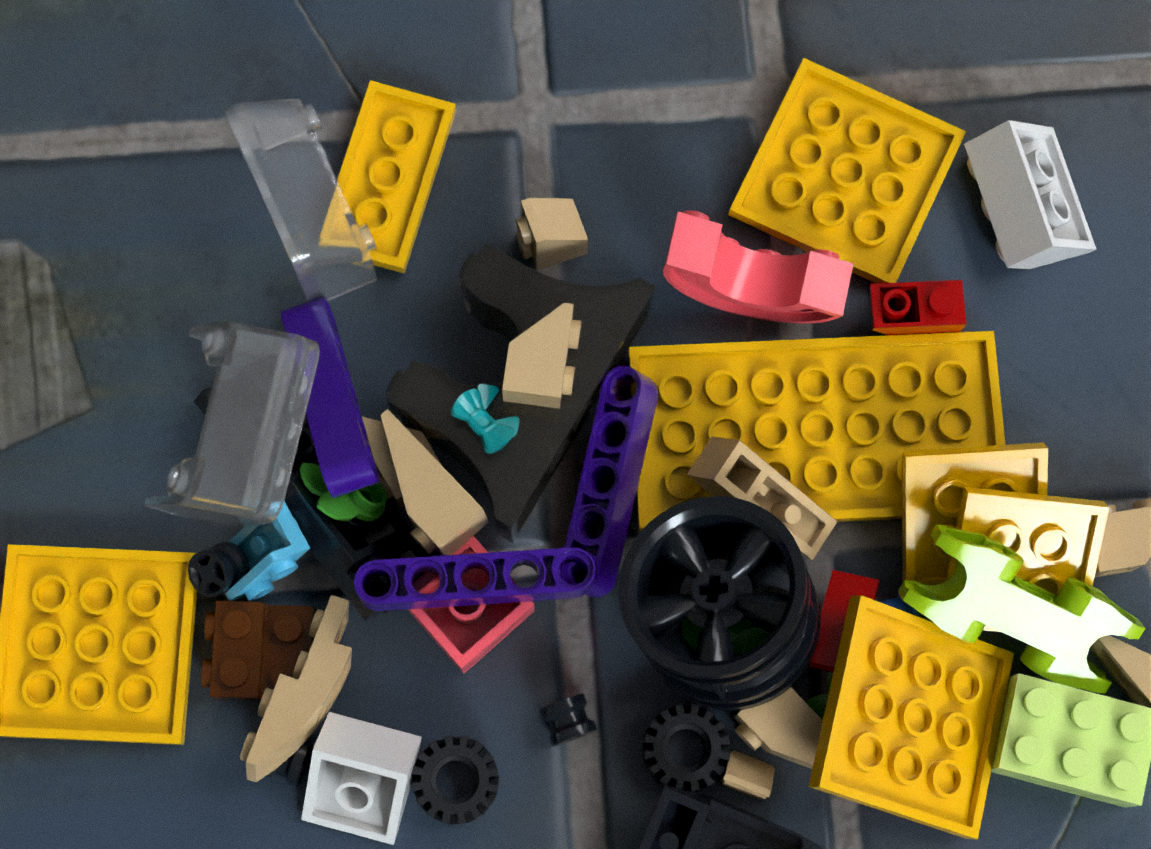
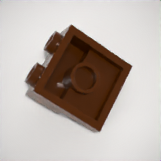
M216 601L215 612H207L205 618V639L213 640L212 659L203 660L201 672L202 688H210L209 697L215 700L261 701L266 688L274 690L280 674L293 677L295 665L301 651L309 653L314 638L309 636L316 608L314 606L266 605L264 602Z

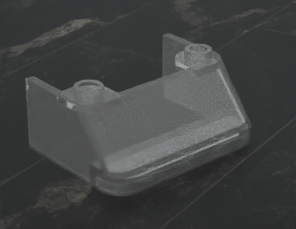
M299 98L239 102L223 109L243 158L249 166L297 274L307 302L325 296L327 301H330L376 281L377 277L369 252L377 249L367 224L364 223L358 226L315 133L321 130L322 126L312 104L303 106Z
M227 320L192 326L188 336L202 340V352L205 353L206 363L217 368L195 457L185 458L180 464H176L171 468L166 480L168 496L146 497L144 506L209 526L270 524L279 515L285 500L319 361V345L316 341L299 334Z

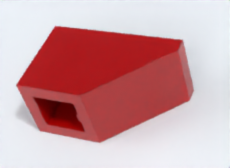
M962 280L874 283L869 286L873 331L887 335L961 332L966 326Z

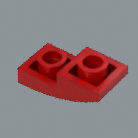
M832 570L821 611L820 639L809 667L834 672L850 596L862 595L876 601L879 588L878 579Z

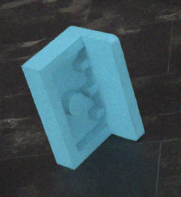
M283 499L265 506L228 541L238 545L244 551L249 563V572L225 593L228 601L247 597L248 601L252 602L264 597L274 589L272 582L294 572L298 568L295 561L310 549L296 519L292 516Z

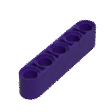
M322 296L281 311V319L319 466L331 497L336 498L378 483L377 468L339 331L326 297Z
M618 366L612 369L605 376L602 383L564 547L581 548L594 559L596 567L594 581L589 591L584 594L590 597L607 595L613 589L617 580L658 400V389L652 379L628 366ZM636 382L634 395L625 401L626 388L631 383ZM625 427L626 436L623 442L615 446L614 437L616 432L620 428ZM614 472L615 483L609 491L605 492L604 481L610 473ZM600 518H603L605 522L604 530L599 537L595 538L593 534L594 525ZM569 562L560 568V577L568 584L575 585L583 581L585 569L578 563Z
M574 547L369 561L362 565L355 574L354 586L363 605L374 611L574 599L583 596L589 591L594 581L596 567L594 559L588 552ZM575 562L582 565L587 576L581 583L575 585L568 584L560 577L559 570L564 564ZM522 565L532 567L538 575L536 583L526 588L515 585L510 575L516 567ZM477 568L485 571L489 576L487 586L478 591L467 589L462 584V577L468 570ZM426 571L435 573L441 579L437 590L433 593L421 594L414 589L413 582L416 576ZM384 575L390 579L391 587L385 595L371 597L365 593V584L372 576Z

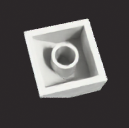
M329 712L312 751L301 820L394 845L413 780L412 770L413 766L417 763L422 737Z

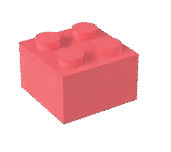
M473 536L453 555L489 552ZM477 568L468 570L462 577V584L472 591L482 590L489 582L487 573ZM426 571L413 583V587L421 594L433 593L439 587L441 579L435 573ZM529 601L407 610L460 671L465 674L534 613L535 604Z

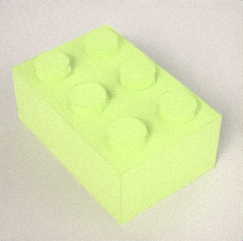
M1020 673L1009 677L991 772L1124 808L1142 806L1151 762V708Z

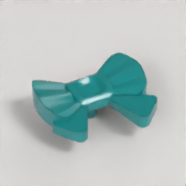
M479 384L476 389H470L462 393L453 404L450 413L453 417L466 421L471 429L481 437L484 451L491 454L504 448L511 438L517 435L520 419L517 416L494 420L486 409L499 392V388L493 385Z

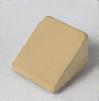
M731 751L729 761L726 763L719 782H721L722 786L755 799L764 800L770 796L775 769L771 764L738 751Z

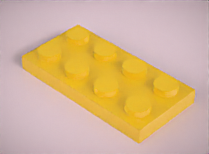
M370 80L316 243L318 250L405 274L456 114L455 103Z

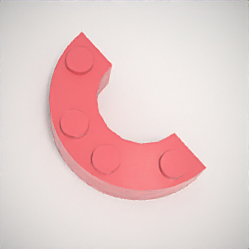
M692 210L677 212L663 275L668 283L679 292L710 307L765 321L808 324L827 322L843 316L854 263L840 260V256L837 253L824 249L808 251L799 255H781L769 249H757L754 251L740 246V243L735 239L725 237L721 232L722 224L709 221L710 218L706 214Z

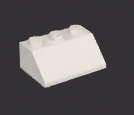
M1008 120L964 143L969 157L967 160L969 172L977 180L983 198L981 201L982 210L987 219L991 221L997 238L995 243L997 253L1001 260L1005 262L1007 268L1032 269L1096 250L1053 127Z

